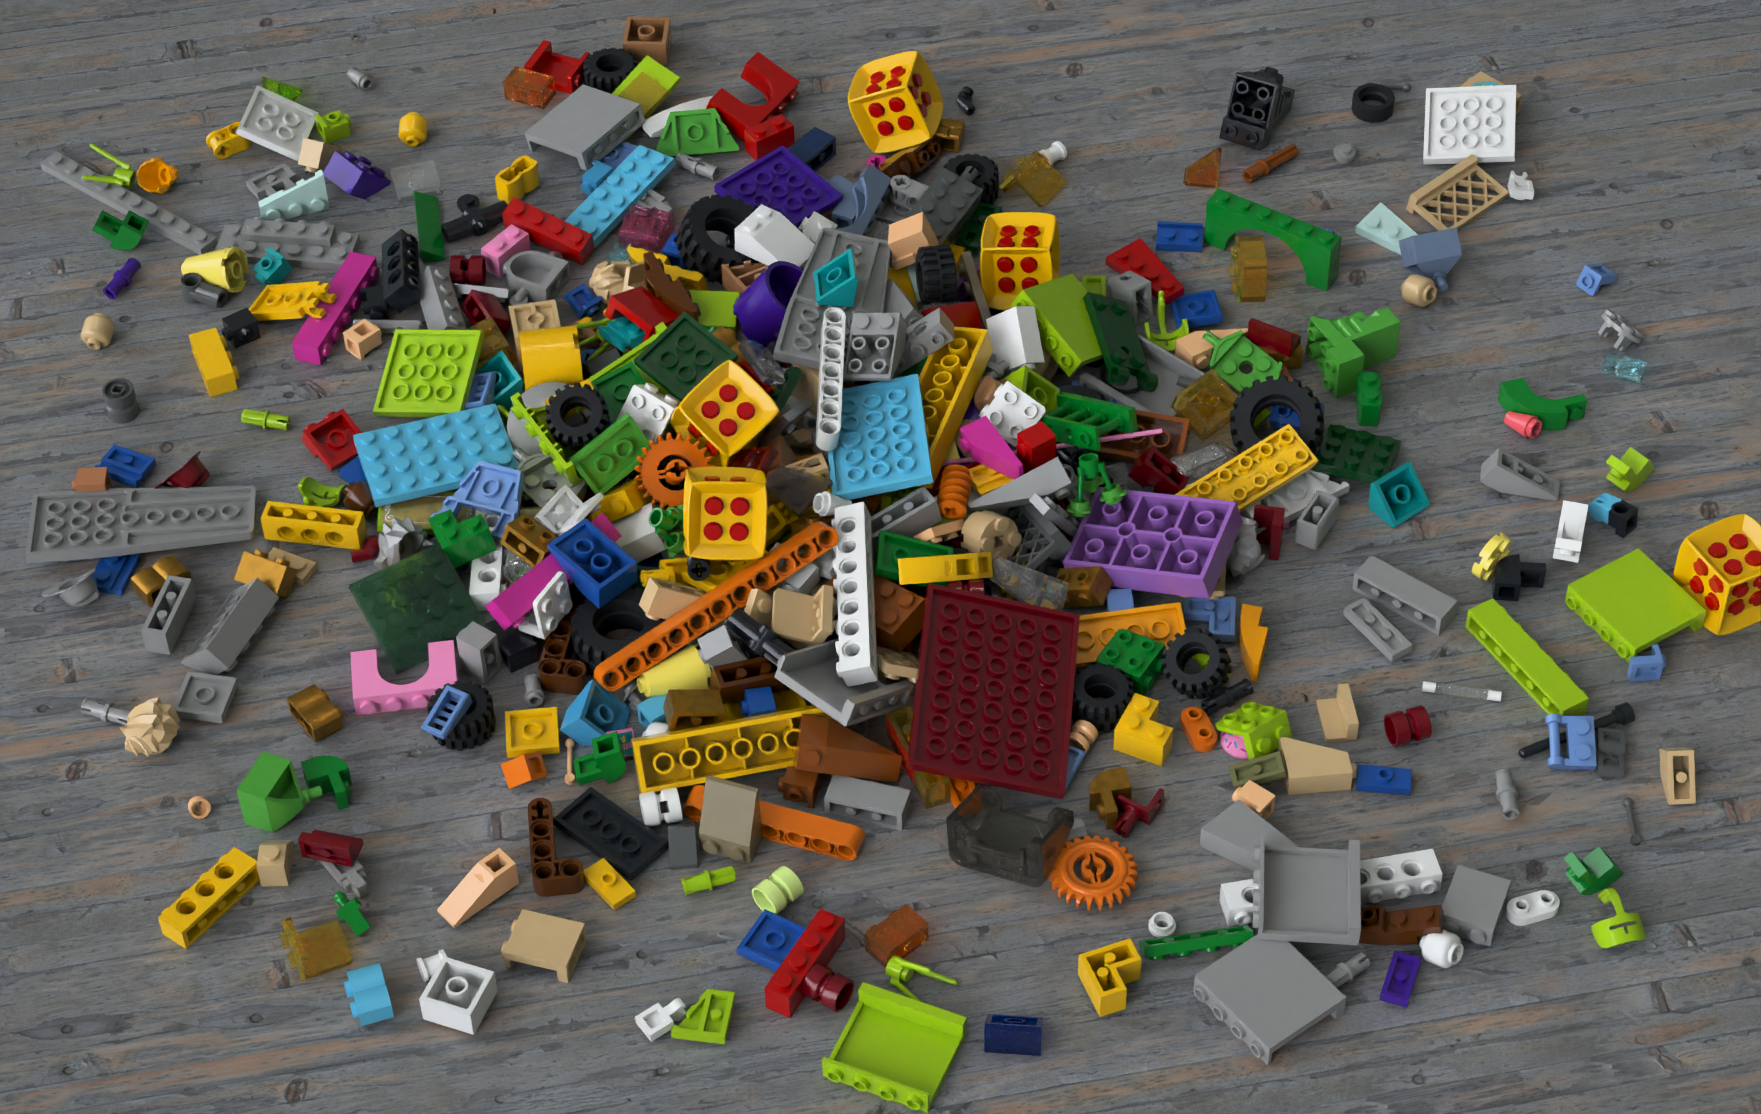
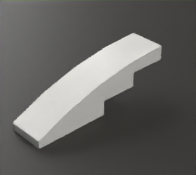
M713 96L695 99L661 111L646 119V122L641 127L651 138L661 137L670 112L706 109L709 100Z

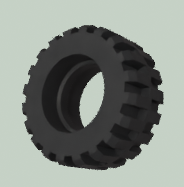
M720 194L711 195V198L705 196L700 198L699 201H695L690 209H688L677 233L678 240L676 244L678 251H680L681 259L687 262L686 266L690 270L701 273L711 283L717 281L719 284H723L722 264L729 263V267L743 265V261L751 260V264L759 263V261L735 251V248H726L717 244L707 234V231H719L727 234L735 241V228L754 212L755 208L750 204L747 206L743 203L744 200L739 198L737 200L733 199L730 195L720 197Z
M1267 376L1266 381L1260 382L1258 379L1252 382L1253 387L1250 389L1245 387L1241 391L1242 396L1240 398L1236 397L1233 403L1234 408L1230 412L1229 425L1232 441L1237 448L1238 454L1262 441L1254 431V420L1261 411L1272 406L1288 407L1297 413L1300 419V429L1297 434L1314 455L1317 453V447L1321 446L1323 440V411L1317 396H1313V392L1308 386L1302 387L1301 381L1296 379L1293 382L1288 381L1287 376H1280V380H1273V376Z
M629 587L601 608H598L586 598L583 601V605L580 604L575 610L571 620L575 658L577 661L585 664L587 672L590 671V675L593 677L595 668L601 662L666 620L660 618L659 621H656L645 615L644 610L639 606L644 590L639 588L633 590ZM617 629H632L639 632L637 635L624 640H612L603 637L608 632ZM656 643L649 647L648 653L655 650ZM635 657L628 660L626 667L634 663ZM609 672L605 676V681L612 678L613 672Z

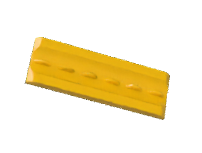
M1287 424L1175 495L1237 502L1241 513L1313 468L1317 464L1318 459L1292 426Z

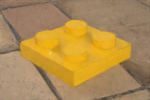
M557 707L505 711L507 758H515L540 751L541 755L560 753Z

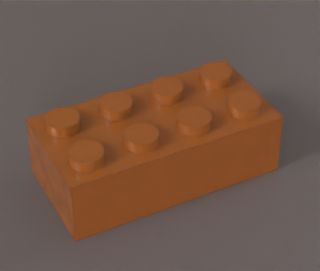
M1135 410L1138 431L1136 432L1162 428V433L1100 442V451L1085 449L1091 453L1098 454L1099 459L1133 465L1136 458L1153 446L1183 470L1192 426L1190 419ZM1112 430L1100 437L1114 436L1127 433Z
M873 572L876 641L901 653L922 630L925 598L881 576L874 575ZM835 574L826 585L833 587V597L837 599L833 580L837 579V574Z

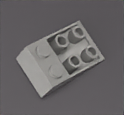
M853 313L843 375L844 381H892L905 348L908 328L901 313Z

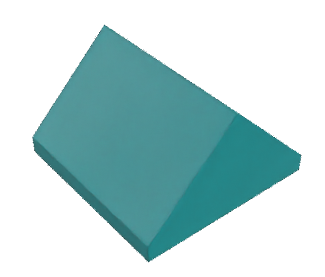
M850 248L813 272L816 302L819 305L853 307L858 277L854 250Z
M501 350L475 371V374L495 371L496 383L493 404L496 403V406L502 405L506 409H510L513 406L510 397L517 392L521 395L524 381L504 351Z
M1410 461L1405 462L1371 483L1368 508L1392 528L1431 505Z

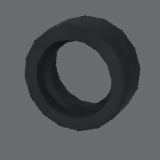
M1370 83L1361 85L1353 93L1352 112L1358 119L1364 122L1378 123L1385 121L1392 116L1394 110V93L1388 87L1381 84ZM1375 100L1383 103V105L1371 106L1363 102Z

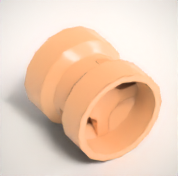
M1076 721L1071 728L1069 745L1087 753L1090 747L1089 744H1092L1098 737L1097 729L1088 721Z

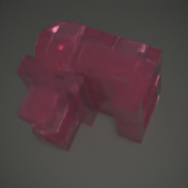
M631 205L618 231L620 244L661 253L675 230L673 213L653 209L651 212V208Z

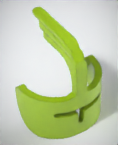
M1159 291L1157 315L1160 334L1151 332L1148 322L1144 323V328L1149 341L1172 353L1175 352L1176 340L1189 334L1187 319H1182V325L1179 329L1172 333H1167L1164 291Z
M305 476L300 480L298 489L303 496L304 505L333 507L338 504L343 491L348 485L342 484L339 487H329L312 477Z
M1613 887L1606 888L1597 895L1603 904L1612 902L1617 914L1614 917L1591 925L1593 936L1600 947L1610 948L1624 943L1647 939L1639 913H1625L1620 897ZM1629 922H1635L1634 925L1626 926L1628 934L1625 933L1624 927L1616 928L1613 930L1609 929V927Z

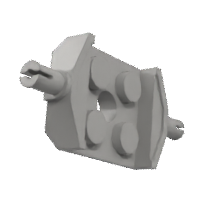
M521 448L514 450L513 456L521 462L516 470L522 471L525 475L523 492L533 499V502L539 507L543 508L560 488L565 485L581 501L584 499L587 492L586 482L583 480L576 486L571 484L563 473L560 475L552 465L553 459L550 455L545 456L543 453H538L530 456ZM549 486L556 487V488L553 489V490H551V489H545L546 487H549Z

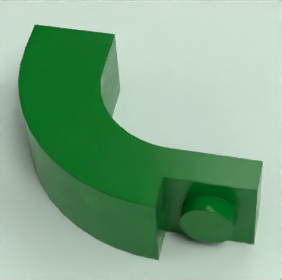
M1524 378L1500 383L1498 401L1506 413L1512 411L1537 416L1538 420L1542 422L1541 430L1566 429L1567 421L1584 418L1587 399L1584 394L1555 400L1546 399L1534 394Z

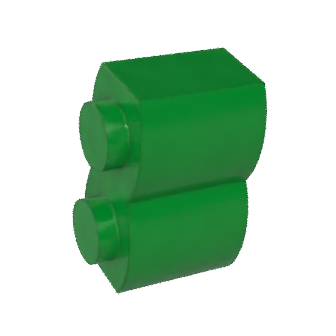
M1360 371L1358 374L1355 404L1357 406L1356 420L1360 426H1378L1380 423L1383 396L1380 391L1381 377L1378 372Z

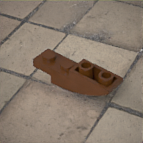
M935 135L924 143L905 148L880 164L881 168L879 170L891 179L896 175L909 177L913 173L921 172L942 155ZM889 183L888 188L892 191L891 184Z
M653 251L644 253L645 289L679 315L685 311L699 323L698 317L701 316L698 304L692 302L688 287H683L679 279L672 281L671 276L665 274L661 259H657Z
M1384 905L1361 908L1359 943L1371 945L1419 944V936L1443 933V908L1441 905L1386 911Z

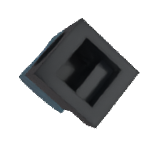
M1602 493L1588 505V512L1594 520L1604 522L1615 528V534L1622 538L1637 527L1638 508L1615 496Z

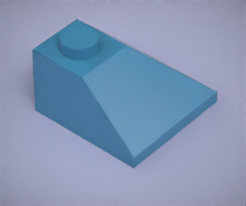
M592 679L566 710L560 730L578 744L592 746L593 738L606 735V732L625 729L631 708Z

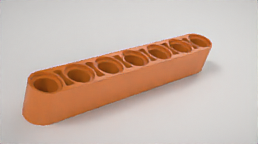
M703 785L692 787L682 809L688 818L698 822L701 820L705 789ZM760 801L763 839L851 861L856 859L865 839V832L860 827Z

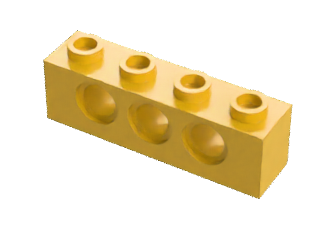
M267 501L260 518L264 538L268 540L358 550L362 548L367 535L364 512Z
M233 847L208 872L203 873L194 885L185 890L180 898L170 907L163 910L158 917L162 934L183 948L188 949L260 881L257 861L236 847Z

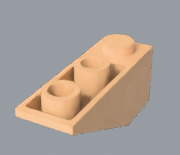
M1248 328L1210 330V332L1222 339L1241 330L1247 338ZM1195 331L1177 339L1175 356L1198 370L1209 366L1214 349L1213 345L1202 338L1206 331Z
M500 848L496 849L472 868L437 909V912L453 928H456L519 884L516 863Z

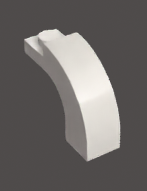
M1563 500L1553 554L1554 559L1578 563L1588 511L1587 504Z

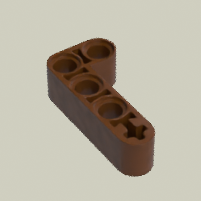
M572 601L573 606L570 612L565 614L556 629L551 631L546 638L538 664L540 685L543 690L579 695L588 684L585 664L581 661L571 660L574 650L571 620L578 607Z
M535 798L528 804L531 873L534 891L542 897L579 893L585 887L582 862L575 858L556 859L555 827L551 802L546 798Z

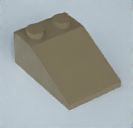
M707 775L699 828L700 850L751 864L762 841L759 788Z

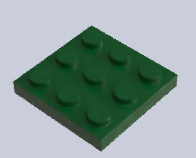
M684 311L634 359V364L681 402L716 367L727 360L735 363L738 360V354Z
M1330 424L1315 456L1318 462L1312 470L1371 484L1391 471L1399 452L1401 441L1389 436L1374 435L1367 431H1357L1342 425Z

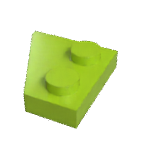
M707 989L699 997L698 1003L692 1005L686 1012L685 1019L678 1026L674 1025L672 1027L671 1037L725 1045L735 1003V992Z

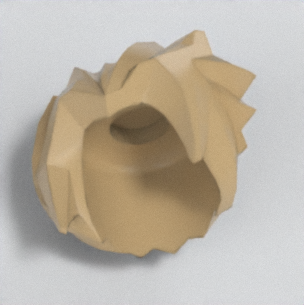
M604 261L596 265L589 280V286L593 288L597 296L603 298L602 302L608 305L612 295L623 292L626 267L631 265V262Z
M152 698L138 706H134V709H132L127 717V725L119 727L126 736L125 750L133 752L136 757L139 754L146 756L163 754V751L171 746L172 739L177 736V729L180 728L178 724L180 719L173 705L163 704L159 698Z

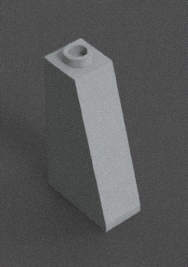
M889 278L886 283L883 313H901L909 327L924 316L909 296Z
M1237 800L1201 828L1200 845L1203 848L1253 871L1254 867H1259V862H1254L1253 858L1254 845H1260L1261 834L1265 835V845L1298 847L1240 800Z

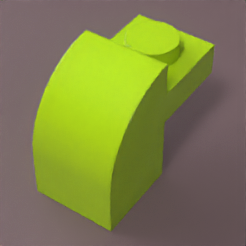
M1630 447L1620 460L1612 454L1607 459L1606 464L1611 470L1606 479L1623 491L1631 492L1647 479L1655 467L1649 459Z

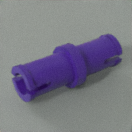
M129 258L125 265L113 274V279L103 289L104 294L110 299H116L121 290L129 286L131 278L141 268L140 262L135 258Z

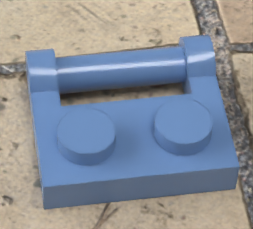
M1546 715L1545 721L1546 725L1549 726L1550 743L1548 768L1595 770L1597 762L1594 716ZM1559 727H1566L1568 758L1561 757Z

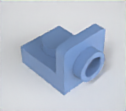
M1601 263L1585 265L1576 282V286L1589 295L1595 296L1601 285L1614 283L1618 275Z
M1652 645L1650 656L1630 657L1627 671L1629 682L1660 680L1662 669L1666 668V657L1664 653L1660 652L1659 645Z

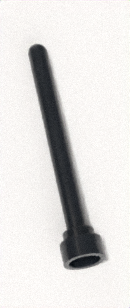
M1627 702L1615 706L1611 714L1595 719L1594 731L1598 730V727L1604 728L1614 723L1626 725L1634 722L1635 714L1631 705ZM1566 731L1560 733V744L1567 742ZM1549 738L1521 748L1518 751V755L1521 758H1527L1550 749Z

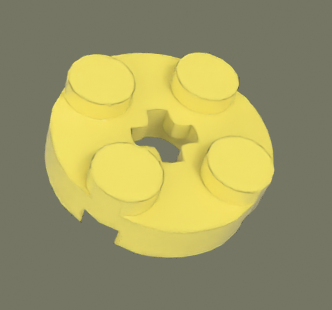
M1500 532V536L1497 534L1493 536L1480 552L1481 562L1480 564L1474 563L1472 574L1481 580L1489 582L1494 576L1497 563L1504 557L1511 555V551L1508 550L1512 544L1511 539L1502 532Z

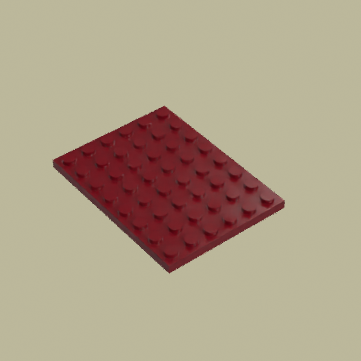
M929 583L926 589L907 769L1062 800L1066 790L1080 615Z

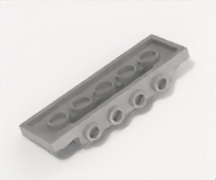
M254 217L253 219H246L244 225L225 224L216 250L239 247V250L245 252L248 264H257L268 253L266 249L270 246L281 254L291 267L339 270L350 251L356 253L360 240L358 233L336 232L335 225H331L326 221H322L320 224H312L306 220L287 222L282 218L270 221L264 220L262 217Z

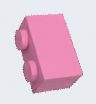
M511 224L481 248V255L485 256L486 271L500 279L506 275L502 271L505 261L517 253L531 251L529 233Z

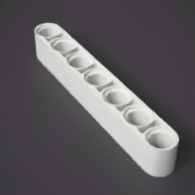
M830 307L825 310L821 329L816 445L824 451H832L837 447L841 429L846 315L842 309L837 307Z

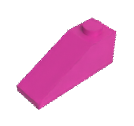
M987 416L960 428V447L964 453L968 452L974 461L1012 479L1024 475L1023 464Z

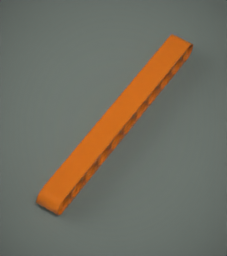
M823 522L811 524L765 554L763 558H759L601 662L594 670L595 680L608 691L620 689L730 616L738 607H744L747 604L751 589H760L766 592L833 548L838 541L837 531ZM826 530L825 538L820 540V534ZM805 544V550L798 554L799 548ZM784 558L783 565L777 568L779 560ZM763 572L762 579L756 582L757 575ZM742 586L741 593L734 596L735 590ZM720 600L719 608L713 610L714 604ZM699 615L698 621L695 624H691L693 617ZM678 629L677 635L670 639L671 632ZM656 643L655 650L648 653L649 647ZM635 657L634 663L626 667L628 660ZM609 672H613L612 678L605 681V676Z

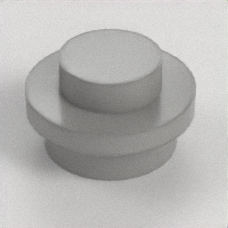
M1347 143L1339 144L1334 148L1333 155L1337 162L1348 164L1355 158L1356 149Z

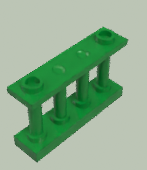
M1067 392L1057 394L1058 407L1044 414L1040 419L1056 435V442L1094 451L1101 450L1100 436L1112 430L1131 434L1138 431L1135 407Z

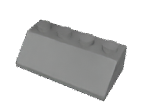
M258 577L232 591L181 663L184 666L212 675L231 671L238 663L236 660L237 656L245 652L250 646V638L262 629L263 625L261 623L264 618H268L275 611L274 604L279 597Z

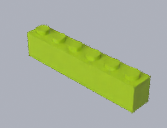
M1492 598L1468 610L1465 627L1548 715H1586L1589 698L1585 691L1580 689L1571 680L1570 676L1558 667L1554 659L1539 647L1537 641L1532 639L1518 622L1512 619L1503 606H1500Z

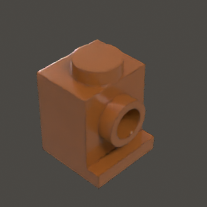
M787 766L785 776H780L778 792H783V799L808 803V808H814L819 791V773L798 770Z

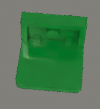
M1119 629L1098 655L1096 662L1097 664H1102V666L1109 664L1113 665L1114 669L1120 668L1123 670V674H1128L1133 682L1134 694L1137 693L1144 696L1147 691L1153 688L1158 676L1164 673L1161 659H1165L1162 654L1165 644L1125 629Z

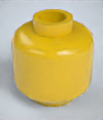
M407 113L399 122V139L411 147L424 143L427 139V120L419 113Z

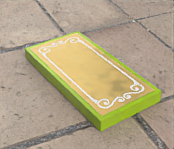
M441 492L380 506L378 508L377 532L383 531V522L391 526L392 517L403 521L407 516L410 517L415 525L422 526L428 535H434L428 519L434 512L437 514L444 506L443 501L448 496H453L455 492ZM462 507L456 518L457 522L461 523L474 517L476 510Z

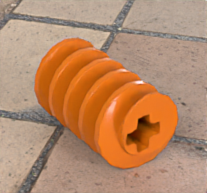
M954 464L945 467L942 471L937 505L940 515L947 519L959 520L966 516L972 486V478L967 467Z

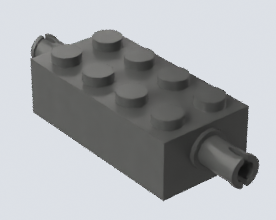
M972 166L966 167L961 176L943 168L905 217L908 218L923 212L938 239V245H949L978 208L983 189L973 184L979 173L976 168L969 173Z

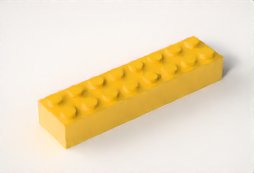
M954 327V340L930 354L920 373L919 380L934 482L993 352L987 329ZM934 483L925 484V485H920V486H915V487H922V486H924L925 488H930V489H932Z
M815 705L632 738L631 745L639 791L641 793L658 792L672 787L679 788L705 783L707 775L728 779L786 768L787 766L792 767L802 714L827 717L837 723L839 722Z

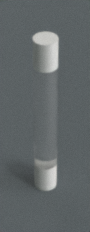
M1423 681L1422 692L1499 702L1502 691Z

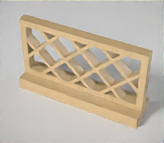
M1471 154L1412 193L1406 210L1412 215L1417 212L1438 231L1456 227L1458 231L1507 198L1509 191L1477 165L1479 159ZM1476 174L1483 182L1471 181V177ZM1456 187H1467V192L1456 191ZM1471 187L1483 189V194L1472 193ZM1487 189L1495 190L1499 195H1487ZM1440 197H1452V202L1440 201ZM1456 198L1468 199V204L1456 203ZM1472 199L1481 200L1484 202V205H1472ZM1425 207H1436L1437 213L1428 212ZM1441 208L1452 209L1453 215L1441 213ZM1457 210L1468 211V215H1457ZM1441 220L1453 221V225L1447 228L1441 223Z

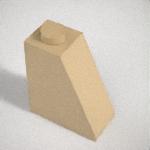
M1287 737L1280 738L1278 751H1280L1287 775V777H1284V782L1288 795L1351 790L1352 779L1356 778V766L1354 762L1350 763L1348 752Z

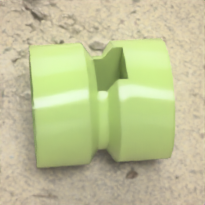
M786 866L779 867L769 876V880L764 879L752 889V896L757 906L762 911L766 909L775 914L780 913L786 908L787 903L794 902L804 893L800 879Z

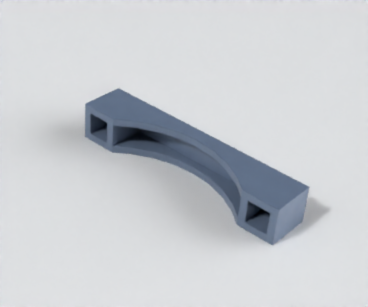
M869 163L852 188L856 204L854 224L835 230L866 236L870 230L867 226H870L877 217L874 212L877 213L884 203L881 200H884L890 192L888 185L891 182V178Z

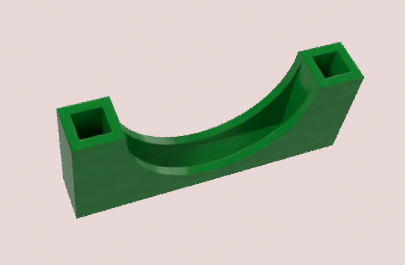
M1219 188L1208 199L1204 243L1225 251L1235 239L1237 231L1244 229L1262 230L1284 241L1296 253L1305 270L1306 284L1327 292L1337 279L1342 236Z

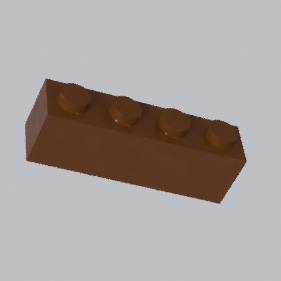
M757 657L714 666L709 680L710 689L720 691L723 704L744 700L745 689L771 687L772 693L791 690L774 678L778 667L766 657Z

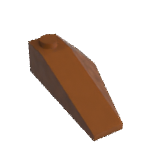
M808 714L801 715L793 763L795 769L898 783L902 761L901 755L830 718Z

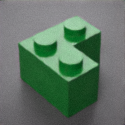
M449 509L428 519L436 541L450 569L497 550L482 514L458 523L452 510Z

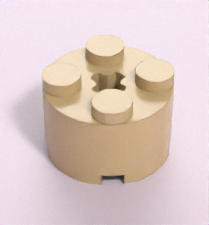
M989 510L972 513L965 521L961 534L964 535L961 547L968 549L969 553L991 552L992 566L998 567L1006 564L1007 557L1010 558L1022 539L1013 520Z

